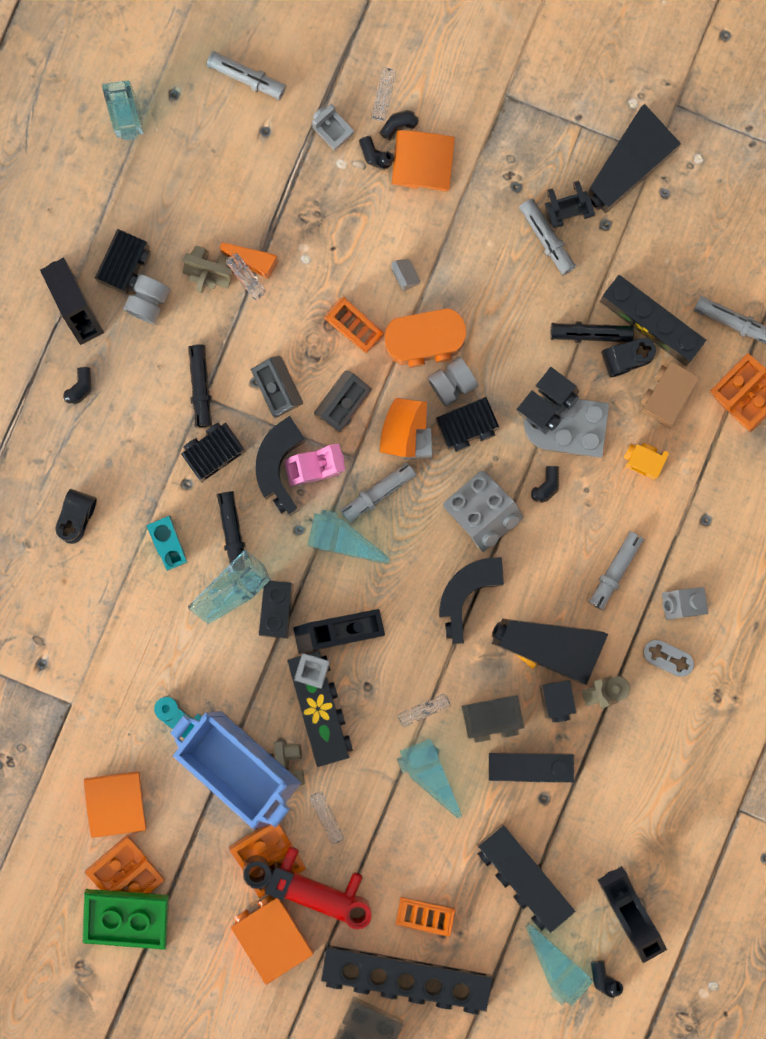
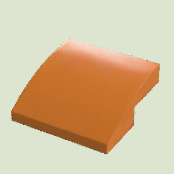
M398 130L392 184L414 189L423 187L444 192L450 189L455 137L427 132Z
M747 353L710 390V393L749 432H752L766 418V368Z
M395 398L383 425L380 453L415 457L416 429H426V401Z
M139 771L84 778L91 838L146 831L147 825Z
M279 823L277 827L269 824L268 826L258 828L229 846V850L242 870L245 861L255 855L266 858L272 869L274 862L282 864L288 848L294 846ZM299 854L292 867L293 872L298 874L306 869ZM256 866L249 871V874L252 877L258 878L264 874L265 870L262 867ZM264 887L260 889L253 888L259 898L265 895Z
M128 835L85 870V874L100 890L151 893L165 881L156 867Z

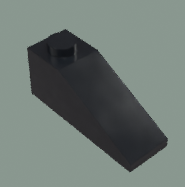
M379 609L309 622L293 627L299 654L385 636Z
M489 753V781L574 783V754Z

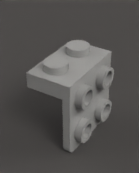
M484 471L476 474L443 504L445 510L469 534L475 545L482 552L494 546L499 538L510 529L515 528L519 521L524 518L516 503Z

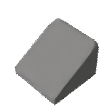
M409 259L392 262L391 270L401 290L406 291L420 284V279Z

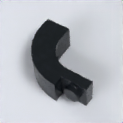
M290 416L275 425L263 439L256 457V478L264 498L267 500L275 494L277 498L273 502L281 514L286 511L289 516H292L299 510L281 483L280 467L287 454L306 441Z
M502 557L486 558L472 562L459 570L447 584L440 601L439 618L450 617V622L445 623L446 639H452V644L464 643L462 607L469 594L480 588L504 585Z
M621 866L616 870L609 871L598 879L610 907L642 963L666 951L667 948L661 935L644 909L624 868Z

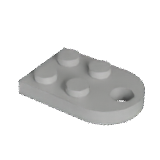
M545 396L542 397L544 400H546V401H547L548 403H550L552 406H554V407L556 406L553 402H551V401H550L549 399H547ZM578 399L570 410L566 408L565 411H562L560 414L561 422L553 431L549 430L546 435L540 430L533 428L524 419L525 434L533 445L542 450L602 458L609 403Z

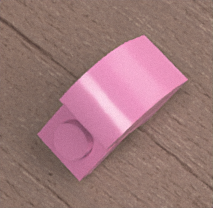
M339 444L329 445L314 452L297 454L284 460L290 487L329 479L345 471L344 456Z

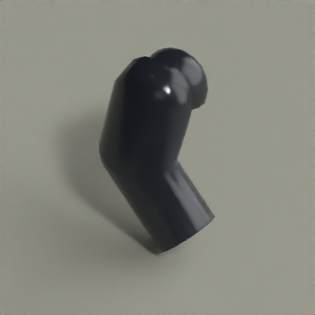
M411 110L394 113L389 117L379 134L383 138L391 140L399 127L406 126L409 129H414L418 125L419 119Z
M371 136L359 139L365 161L369 165L379 169H387L391 166L394 160L391 152L387 151L385 153L376 150Z
M90 367L77 368L78 382L70 389H66L63 394L66 403L78 404L90 394Z
M546 466L545 482L539 487H534L531 491V498L535 502H547L558 492L559 466Z
M604 960L591 962L594 987L608 997L620 996L623 993V985L621 982L606 975Z

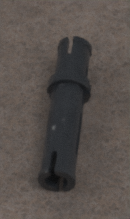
M576 321L575 324L551 322L550 338L551 340H575V343H581V340L631 342L634 338V326L582 324V321Z
M202 344L188 346L192 383V397H190V401L194 408L195 428L212 426L210 412L212 396L209 395L206 347Z
M234 491L218 493L216 495L226 543L224 551H227L230 573L233 575L248 572L244 552L246 545L242 541Z

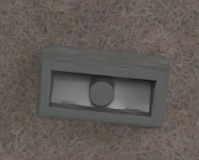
M281 356L270 357L251 369L273 418L303 404Z
M345 370L317 407L314 414L335 430L341 432L372 388L354 373Z

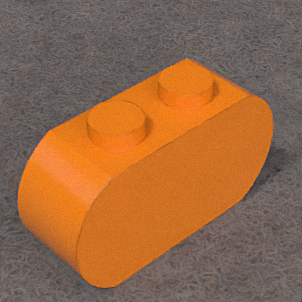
M449 308L394 318L385 331V348L392 360L401 365L408 364L409 368L425 365L424 361L435 359L436 363L452 360L451 356L456 355L462 349L466 337V326L462 317L456 311Z

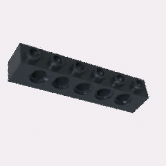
M327 945L321 981L326 982V987L333 989H342L343 985L354 987L353 991L356 993L370 994V990L381 992V997L388 999H397L398 995L409 997L408 1001L411 1003L425 1004V1000L436 1002V1007L452 1009L454 1005L464 1007L463 1012L479 1015L480 1010L487 1011L492 975ZM350 963L355 964L359 968V974L353 978L347 977L343 972L344 966ZM377 968L383 969L387 975L386 979L380 983L373 981L370 976L371 972ZM405 973L410 974L414 978V983L407 988L400 986L398 983V978ZM438 979L442 986L439 991L432 993L425 987L427 981ZM457 984L468 986L469 992L465 997L459 998L454 995L453 989Z

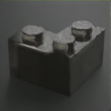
M518 695L461 706L467 738H474V743L491 740L490 734L501 733L503 738L519 735L518 729L524 728Z

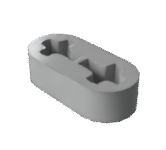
M652 640L646 643L643 648V657L648 663L674 676H687L693 670L694 662L689 654L663 641ZM659 645L660 652L667 655L666 659L656 657L653 660L649 648H655ZM684 657V663L688 665L687 669H681L679 672L676 671L677 665L670 662V658L680 660Z

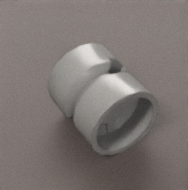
M140 274L133 289L136 295H129L123 310L138 319L155 324L161 313L158 304H163L167 300L171 289L150 277Z
M461 357L448 363L447 370L439 369L427 377L431 387L445 407L458 400L460 393L466 395L478 387L475 377Z

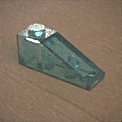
M130 80L102 84L116 137H121L122 140H131L137 138L139 134H144L139 101Z
M322 510L321 514H314L308 547L389 565L390 558L344 520L337 518L338 513Z
M244 550L188 606V609L204 622L210 624L252 599L271 580L264 564L247 550Z
M429 738L400 750L401 757L397 758L402 773L408 772L417 784L456 818L462 817L431 739Z
M528 922L525 927L547 982L553 990L550 995L561 1005L567 1002L572 1007L593 983V979Z

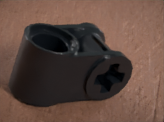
M639 338L602 350L601 354L609 377H616L633 369L648 365L655 356L656 347L650 339ZM639 346H642L644 350L649 349L646 358H643L642 354H636Z
M69 489L55 528L59 538L68 544L78 543L83 538L88 522L96 507V497ZM71 526L76 529L74 533L69 534L64 531L66 527L70 528Z

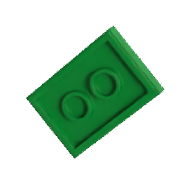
M85 889L83 944L166 950L169 895Z

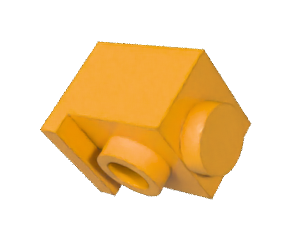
M630 443L624 455V458L628 460L625 467L656 480L669 452L663 451L660 455L656 453L657 448L647 443H642L641 446Z

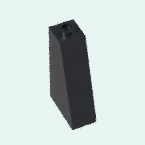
M646 104L640 107L588 191L592 205L597 210L602 209L607 213L671 157L681 145L677 138Z
M502 618L501 622H498L493 629L492 637L494 639L491 644L578 683L587 685L608 634L592 629Z

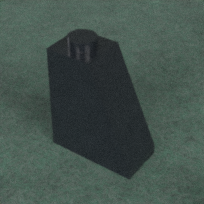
M63 257L40 269L63 319L78 343L82 345L103 334L104 331L65 258Z

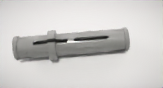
M212 51L208 58L207 67L251 86V90L255 92L261 91L279 101L283 97L286 84L267 77L265 72L252 70L218 54L216 51Z
M529 199L521 204L519 210L522 211L546 249L544 253L547 257H551L560 274L563 276L575 269L576 264H574L565 250V243L563 240L558 239L535 203V200Z
M702 295L700 296L694 312L707 316L740 332V335L743 337L747 335L766 345L765 325L753 320L754 317L750 315L746 317Z
M405 462L365 492L361 491L355 500L340 509L341 513L351 524L368 510H374L376 508L375 505L402 487L406 482L415 478V472Z
M629 531L628 536L605 575L600 576V583L588 603L595 605L594 607L602 611L605 609L604 607L614 590L619 589L620 585L618 583L644 542L641 536L638 538L636 533Z

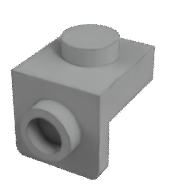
M333 104L327 108L325 106L321 107L313 115V129L334 152L354 135V130L336 112Z
M704 587L662 593L666 620L708 614Z

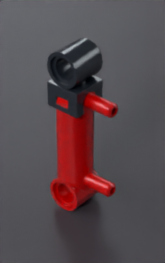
M292 846L288 848L282 864L274 862L272 869L267 859L262 856H251L245 861L243 877L246 884L251 888L260 889L264 887L265 894L280 900L285 898L345 922L352 929H363L371 922L372 913L369 903L363 897L355 896L363 879V876L355 872L352 874L344 893L293 872L292 867L299 850ZM256 866L262 867L265 870L264 874L258 878L252 877L249 874V871ZM355 907L364 909L363 915L359 918L350 916V911Z

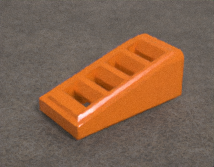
M223 242L220 245L223 255L231 257L233 261L266 279L270 277L278 263V257L271 253Z
M340 297L323 317L364 353H367L384 333L345 297ZM343 308L347 311L338 321L335 317ZM353 315L355 319L346 328L344 323ZM360 322L363 323L364 326L354 335L352 331ZM370 329L372 333L363 343L360 339Z
M400 897L395 925L450 937L455 908ZM407 905L413 906L410 921L405 920ZM418 907L424 908L421 923H416ZM429 910L434 911L432 926L426 925ZM440 912L446 913L443 928L438 927Z

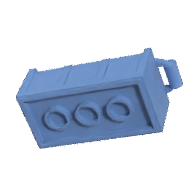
M222 711L207 712L199 721L190 719L186 715L182 716L170 732L179 747L173 754V757L251 828L256 829L268 826L269 824L277 827L290 810L286 802L301 782ZM192 723L194 725L193 729L184 741H181L180 737Z

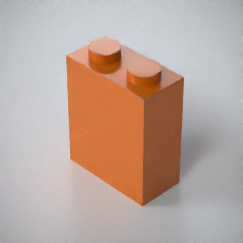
M270 895L257 903L259 908L249 913L247 909L235 916L233 919L236 923L230 927L265 985L314 954V950L283 900L273 898Z

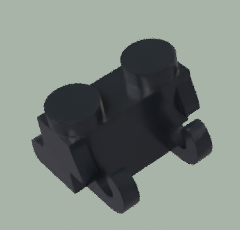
M579 180L573 182V188L577 192L575 195L557 200L553 188L547 190L551 203H545V211L549 224H552L553 229L564 226L563 220L583 215V218L587 219L595 216L590 196L587 194V191L583 192Z

